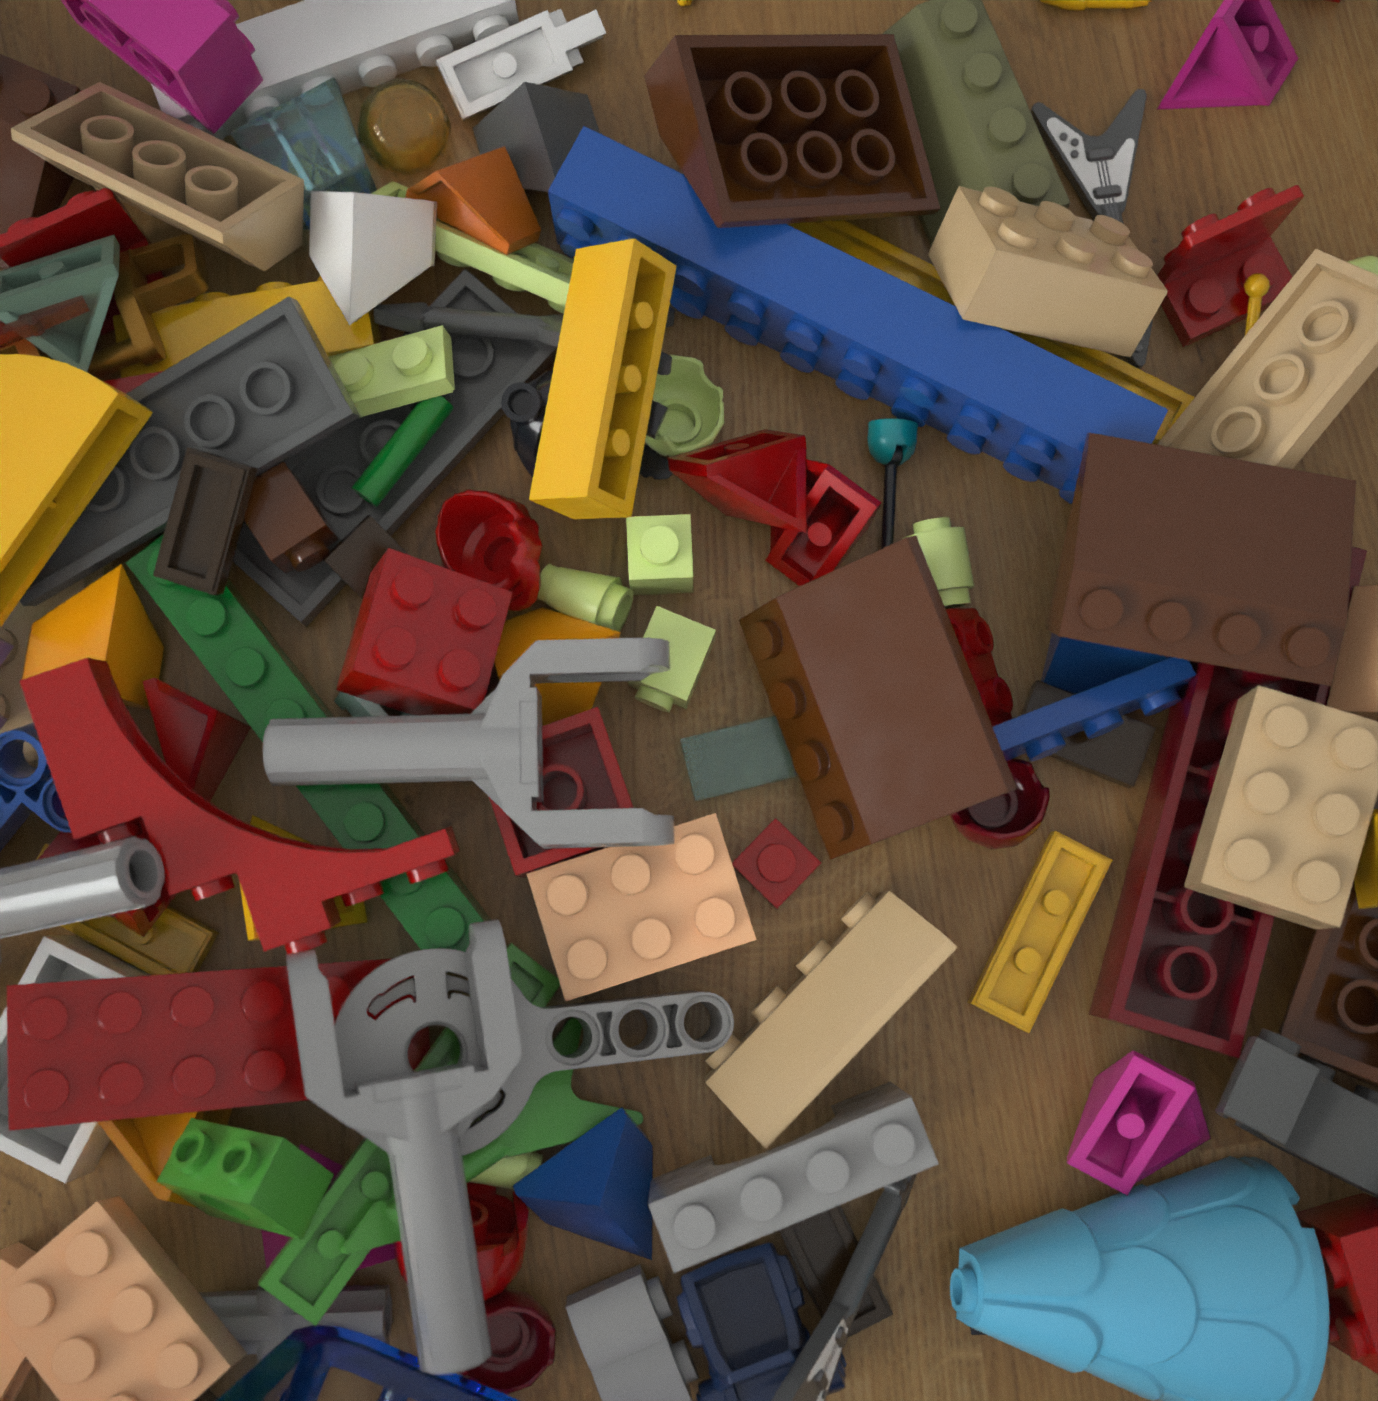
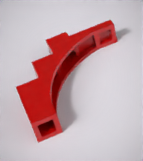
M84 658L19 680L74 840L98 836L100 843L106 844L131 838L143 833L139 822L143 820L150 842L161 857L164 867V882L169 896L191 889L195 901L235 888L231 874L237 873L264 952L284 945L287 954L304 952L327 943L328 940L324 930L330 929L341 922L333 897L341 895L344 907H348L383 894L384 891L380 881L406 872L410 884L449 871L445 858L455 855L460 851L452 826L389 848L365 849L315 845L285 838L255 827L218 808L188 786L164 763L144 738L127 710L107 661Z

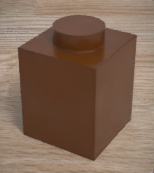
M283 461L254 480L244 521L270 561L285 574L293 569L297 572L305 571L320 563L329 554L328 546L338 541L339 538L299 478Z

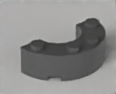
M1262 1028L1258 1037L1249 1036L1215 1112L1227 1120L1229 1117L1236 1120V1126L1278 1149L1378 1198V1092L1357 1084L1352 1093L1333 1083L1332 1081L1336 1074L1334 1070L1313 1059L1300 1055V1045L1275 1032Z

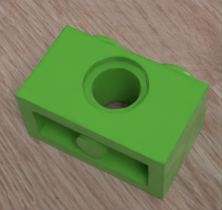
M191 1118L182 1136L174 1144L171 1156L157 1182L209 1216L303 1240L334 1174L284 1137Z

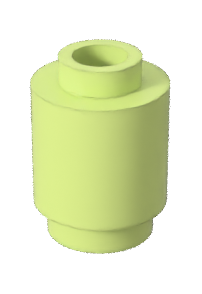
M949 517L927 519L912 524L914 534L906 537L917 536L945 609L971 604L969 589L975 586L965 528L951 527Z

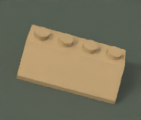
M102 82L86 88L11 128L13 141L59 170L91 185L96 190L108 188L115 193L119 200L141 210L143 213L192 235L195 239L204 241L264 272L303 245L304 179Z
M891 891L881 892L876 898L868 892L864 893L841 917V920L848 928L831 945L823 938L820 939L796 964V967L803 975L786 992L776 985L750 1012L757 1020L755 1025L740 1040L732 1033L724 1046L711 1052L705 1059V1062L712 1068L704 1077L705 1083L766 1149L958 948L947 936Z

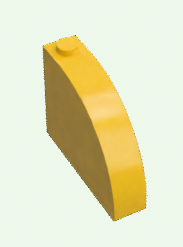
M0 354V627L153 414L152 411L127 394L81 369L46 357L24 354Z

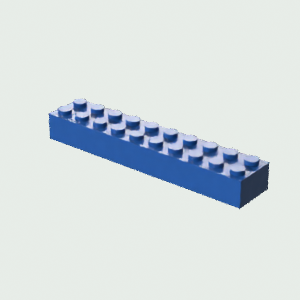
M585 126L580 131L548 190L557 244L560 245L561 250L570 258L574 259L576 249L635 238L677 266L670 303L679 312L695 319H701L704 315L725 325L726 332L744 344L756 346L759 342L780 352L781 359L799 371L811 373L813 370H816L835 379L836 386L854 398L867 400L871 397L892 407L891 412L898 419L914 421L918 423V427H923L925 424L947 434V440L964 452L980 454L982 451L1004 462L1003 468L1021 480L1035 482L1039 479L1059 489L1061 498L1070 504L1073 502L1087 433L1152 444L1168 409L1002 328L963 320L956 306L787 224L717 228L684 174Z

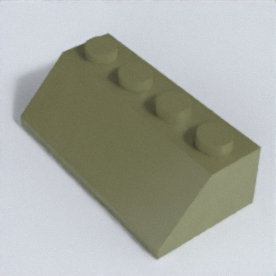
M929 0L915 6L883 33L894 34L941 208L934 215L918 216L930 246H932L959 186L983 192L985 187H996L1009 192L1023 203L1039 206L1042 201H1050L1068 209L1070 200L982 0Z

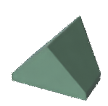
M115 235L0 271V320L52 359L88 372L119 276L120 245Z

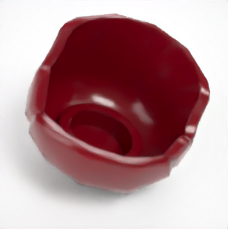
M1021 759L1006 761L1017 789L950 815L958 831L967 840L990 850L1015 847L1039 829L1047 811L1050 791L1048 787L1042 785L1029 761Z
M506 1288L502 1293L484 1301L492 1351L491 1357L487 1358L479 1366L462 1371L460 1374L468 1378L472 1384L482 1391L509 1395L532 1386L548 1366L554 1363L556 1329L547 1309L531 1294Z

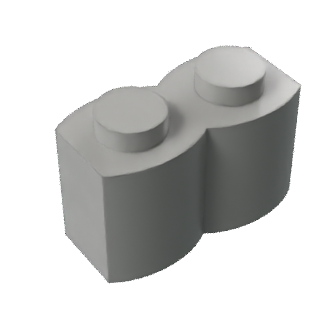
M639 1264L567 1296L566 1310L602 1401H693L689 1383L698 1380L699 1375L685 1340L682 1339L673 1343L666 1329L663 1319L672 1316L673 1311L659 1276L647 1280Z

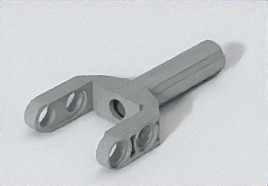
M657 638L536 640L502 675L498 687L471 714L270 719L263 738L265 773L272 786L473 781L544 849L674 844V816L654 815L643 808L537 811V802H543L542 696L538 688H535L536 683L641 681L651 674L665 672L670 669V642Z
M135 836L1 868L0 939L154 904L161 896L160 892L164 884V867L159 853L148 840L138 839ZM0 947V964H1V947Z
M498 919L470 923L469 946L464 955L481 1066L474 1067V1065L468 1062L363 1081L355 1083L356 1090L344 1092L329 985L328 980L318 969L315 950L286 954L306 1097L389 1154L420 1371L434 1375L452 1374L472 1369L485 1362L492 1355L460 1139L482 1107L494 1099L523 1057L503 930Z

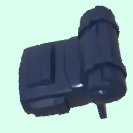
M768 1242L725 1255L680 1277L682 1293L676 1298L680 1316L686 1329L685 1334L693 1348H703L710 1378L698 1383L696 1401H771L811 1337L807 1328L801 1322L798 1310L805 1305V1300L795 1270L787 1254L779 1255L774 1244ZM841 1353L827 1396L846 1389L845 1378L847 1376L845 1367L847 1364L843 1353Z

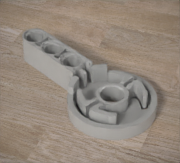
M424 949L402 954L375 968L355 986L340 1009L334 1025L344 1092L356 1090L355 1083L414 1072L408 1061L410 1041L419 1030L431 1025L445 1026L456 1035L460 1044V1056L457 1064L468 1062L474 1065V1067L481 1066L471 997L457 993H451L449 999L447 993L452 989L470 994L467 980L446 975V972H451L467 977L464 958L466 952L451 949ZM414 976L413 978L406 979V980H404V981H402V982L396 984L397 982H399V981H401V980H403V979H405V978H407V977ZM512 981L523 1057L500 1088L504 1092L500 1105L469 1126L460 1139L462 1156L486 1146L506 1131L525 1107L536 1083L551 1072L709 1053L720 1049L727 1043L734 1028V1017L729 1004L715 993L690 990L537 1007L524 997L521 990ZM407 994L413 997V1000L406 998L392 1005L378 1016L376 1020L367 1015L368 1010L376 1016L388 1004ZM700 1002L709 1011L710 1026L702 1037L693 1040L685 1030L684 1017L692 1005ZM637 1009L646 1018L647 1034L638 1045L627 1047L620 1039L619 1024L626 1013ZM574 1017L583 1028V1041L575 1052L568 1055H560L552 1043L553 1030L562 1019ZM500 1092L496 1094L494 1099L482 1107L475 1119L486 1110H491L498 1104L501 1099Z

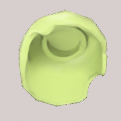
M669 354L672 357L671 373L669 375L657 374L653 401L668 407V410L656 438L646 436L645 443L658 454L672 457L712 445L725 422L724 402L722 401L724 397L723 389L715 386L705 375L703 363L693 357Z

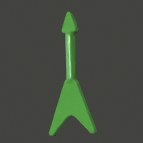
M574 1017L565 1022L552 1041L555 1050L560 1055H568L578 1049L582 1026ZM573 1069L551 1072L536 1083L525 1107L506 1131L486 1146L462 1156L466 1184L504 1157H514L574 1142L620 1108L584 1101L578 1098L571 1088ZM624 1109L637 1125L643 1122V1115L640 1112ZM382 1200L375 1202L344 1243L342 1252L345 1255H350L401 1241L396 1201L393 1200L388 1205Z

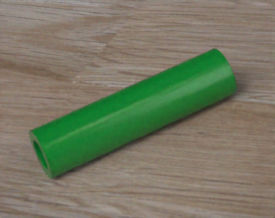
M443 396L419 401L351 489L366 502L377 508L452 413L454 407Z

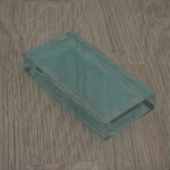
M776 716L680 739L695 802L799 777L794 769L792 758Z

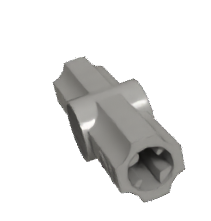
M389 1285L344 1286L316 1326L261 1286H258L257 1290L198 1292L247 1352L246 1355L257 1354V1360L261 1362H296L312 1358L322 1351L386 1349L390 1344L392 1298Z

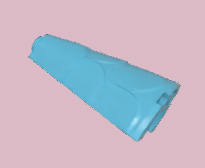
M1229 1156L1149 1186L1140 1184L1132 1187L1128 1195L1120 1192L1072 1212L1061 1208L959 1248L958 1268L953 1271L950 1280V1298L952 1306L956 1311V1319L967 1326L1071 1373L1088 1372L1152 1401H1312L1318 1389L1326 1360L1329 1334V1300L1325 1268L1314 1228H1301L1295 1210L1292 1205H1297L1300 1199L1299 1195L1285 1176L1273 1165L1257 1157L1245 1156L1241 1158Z

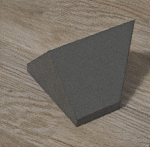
M529 82L521 84L473 127L480 155L505 146L523 188L548 192L583 126L600 133L587 94Z

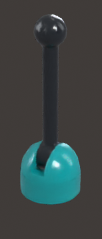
M887 418L868 422L867 442L869 453L876 462L885 466L881 549L894 543L897 467L911 458L917 445L918 423L911 420Z

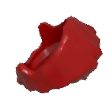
M470 489L455 493L444 501L438 515V525L435 530L436 544L442 566L513 592L508 608L510 611H520L529 608L537 601L541 587L539 560L543 546L538 536L539 525L537 521L530 517L527 507L503 495Z

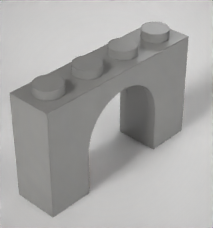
M890 1081L832 1105L835 1117L831 1121L777 1148L723 1165H715L712 1156L709 1155L653 1178L650 1182L648 1206L674 1273L938 1165L939 1163L912 1097Z

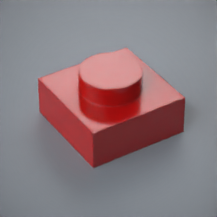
M776 818L732 862L733 868L775 909H778L821 864Z

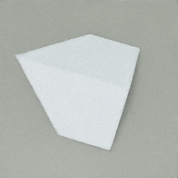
M311 191L309 257L349 326L429 267L434 266L436 201L357 192Z

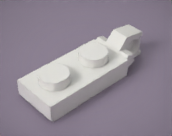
M562 9L551 13L546 10L437 59L436 64L459 116L464 121L499 105L524 82L543 85L570 73L574 67L583 63L578 49L603 38L606 31L597 9L569 22L566 21Z

